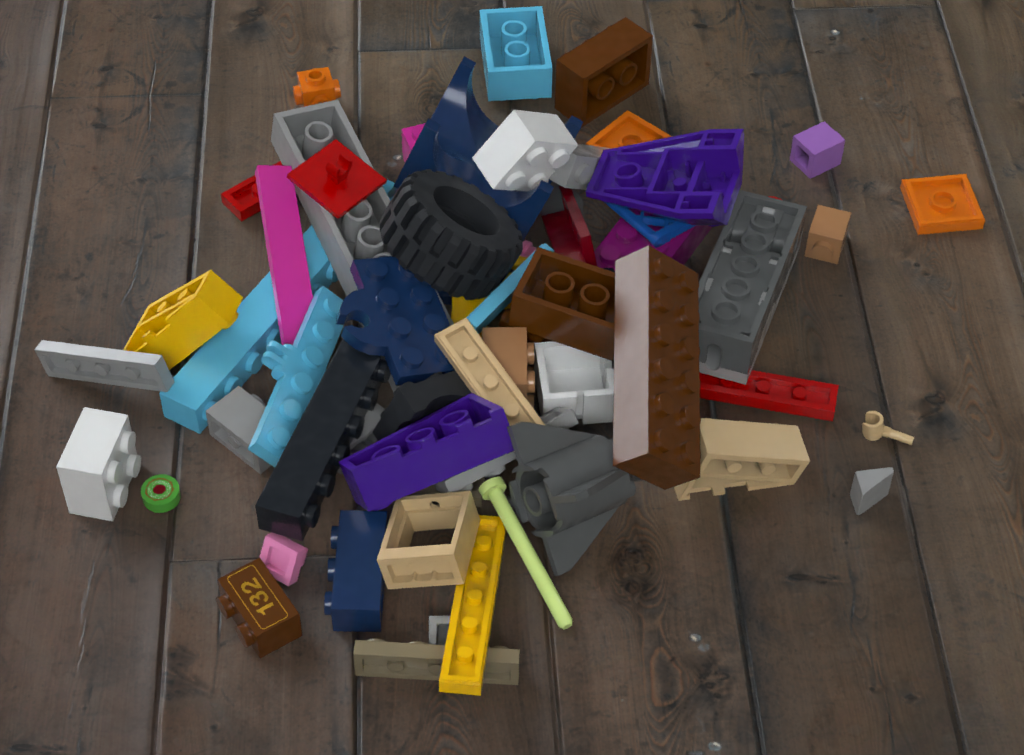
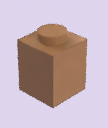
M818 205L809 230L805 257L838 264L847 237L851 212Z

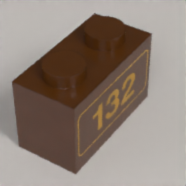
M260 557L217 579L220 596L216 597V602L221 613L226 619L230 617L234 619L237 624L235 629L240 641L246 648L252 646L259 658L302 636L298 611Z

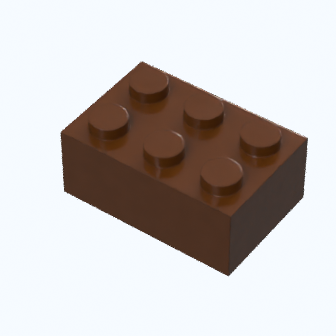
M625 17L556 59L555 109L568 119L574 116L583 121L582 128L649 85L653 35Z
M537 247L512 295L508 326L527 327L528 333L613 361L615 272Z

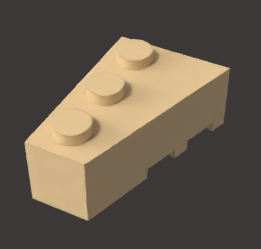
M701 418L700 478L677 485L674 489L678 501L689 500L690 493L711 490L713 496L724 495L725 488L746 485L748 491L794 485L809 464L810 459L800 430L796 425Z

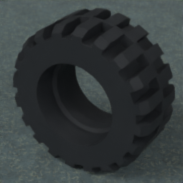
M426 169L408 175L403 180L380 219L382 241L384 244H387V250L391 256L396 257L399 260V264L405 270H410L415 274L414 277L421 282L425 281L432 285L431 288L439 292L443 290L448 292L449 296L456 298L463 296L465 300L488 297L503 282L523 250L521 231L518 230L516 221L508 216L509 212L503 206H499L494 198L489 194L486 195L472 183L468 184L462 178L455 175L449 176L446 172L442 171L433 172L431 169Z

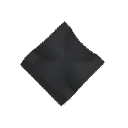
M456 371L446 374L438 372L426 380L414 384L413 382H406L394 391L392 401L380 414L381 419L372 433L379 441L470 394L471 391Z

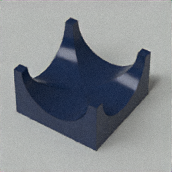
M464 56L431 119L428 118L393 187L399 189L403 180L408 175L426 169H431L433 172H446L449 176L455 175L462 178L464 182L477 186L481 192L486 195L489 194L494 198L499 206H503L509 212L508 216L516 221L523 241L548 200L554 186L550 185L552 181L548 179V183L541 180L534 189L527 192L492 189L472 157L499 126L492 122L479 107L472 89V74L476 62ZM571 116L564 124L574 139L581 129L583 121Z

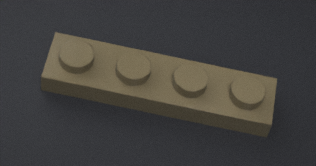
M382 639L355 640L353 652L355 676L439 681L445 645L427 644L422 641L399 643L386 642ZM492 646L488 648L483 683L518 685L520 649H509L505 646Z

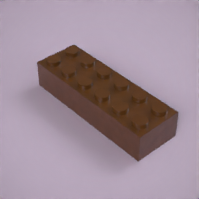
M648 245L615 260L613 466L666 490L700 478L699 280L697 272Z

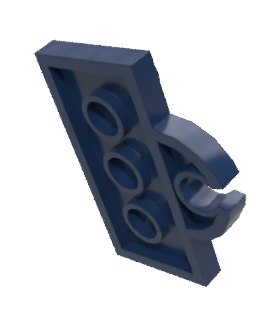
M396 257L353 260L350 271L358 290L351 292L343 299L336 318V324L344 325L349 320H356L362 323L364 328H358L353 325L344 326L341 334L344 341L360 352L368 355L384 356L396 386L406 382L418 383L438 372L446 374L455 371L434 342V335L448 328L450 323L436 290L431 288L432 285L415 278V274L408 269L405 270L399 264V260Z

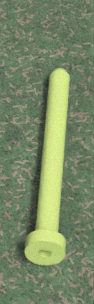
M497 476L486 480L480 485L479 493L484 500H490L558 627L563 630L572 626V617L504 494L507 486L503 478Z

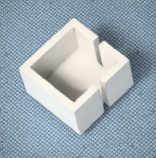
M513 110L472 159L492 189L527 192L534 189L541 180L548 183V179L555 172L554 169L568 162L570 154L576 149L578 144L558 115Z
M555 341L534 343V371L540 415L542 416L559 407L572 409L576 418L582 419L583 424L613 422L614 369L612 368V361Z
M87 407L83 408L56 466L70 514L114 521L119 507L123 508L125 506L132 477L136 478L141 467V456L137 455L135 447L136 434L131 430L128 415Z

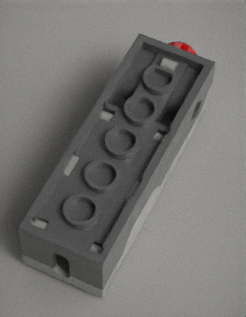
M739 190L728 225H724L699 281L700 373L744 385L747 384L799 252L807 206L783 201L774 196L767 197Z

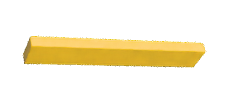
M479 515L480 524L464 584L456 585L439 677V692L481 696L507 531L499 516Z

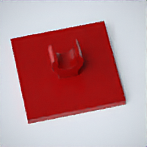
M337 139L287 174V178L337 219L341 218L387 182V179Z

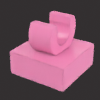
M271 532L265 536L260 558L275 580L289 587L297 582L301 566L305 563L308 549L285 536Z

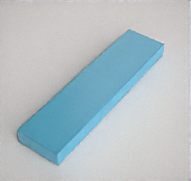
M546 243L539 246V248L554 252ZM535 251L466 317L478 334L482 331V327H486L512 301V295Z

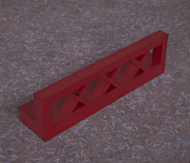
M559 185L564 210L541 216L551 248L554 250V253L597 266L591 235L571 188H564Z

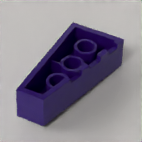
M470 393L338 463L355 502L369 512L384 509L395 500L514 451L507 429L510 425L503 407L474 393Z

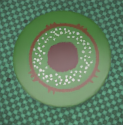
M154 475L148 478L141 487L143 504L152 512H168L174 509L180 502L179 484L170 475Z

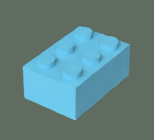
M542 6L480 10V44L488 101L552 98L553 68Z

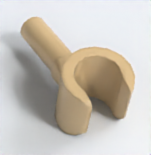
M868 411L865 414L866 423H862V432L866 439L875 441L883 436L912 445L914 437L885 426L884 417L881 413Z

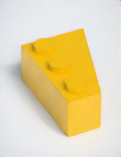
M209 270L149 304L123 350L162 355L170 370L222 329H228L238 318L239 313L237 309L243 297L216 273Z

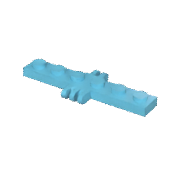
M322 286L315 292L293 345H282L277 341H270L266 347V352H264L261 358V362L272 370L271 376L277 382L248 450L274 468L327 370L326 367L344 326L336 324V318L343 299L325 286Z

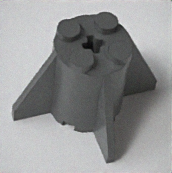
M518 422L507 427L519 465L513 468L512 473L517 472L516 479L509 482L510 494L505 496L511 507L515 508L521 522L530 521L532 526L536 528L531 533L543 539L554 576H559L574 567L618 507L625 504L628 498L635 495L636 486L629 473L613 466V438L608 440L601 435L529 422Z

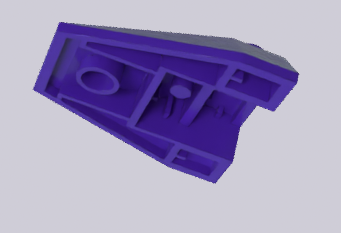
M709 129L603 150L585 191L586 197L690 225H708L711 227L728 225L742 185L744 129Z

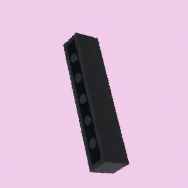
M342 339L255 505L259 529L303 541L309 528H314L317 525L321 513V504L324 498H329L334 490L336 474L340 468L338 462L350 456L352 440L360 438L365 423L364 417L368 410H374L378 400V390L381 384L387 383L390 378L391 372L384 356L368 355L360 352Z

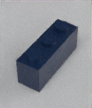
M340 510L339 526H332L331 549H336V558L328 559V582H333V590L325 592L324 613L325 615L332 616L333 631L381 632L385 581L379 568L377 557L388 526L387 511Z

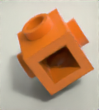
M329 67L297 72L298 85L293 86L296 105L305 107L341 98L338 79H332Z

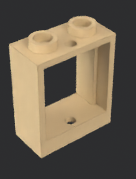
M471 491L411 495L395 500L377 557L387 589L464 584L480 524V517ZM432 501H436L439 504L435 505L432 503ZM455 528L451 544L410 547L415 531Z

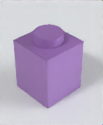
M825 121L793 136L790 161L811 179L841 164L845 139Z

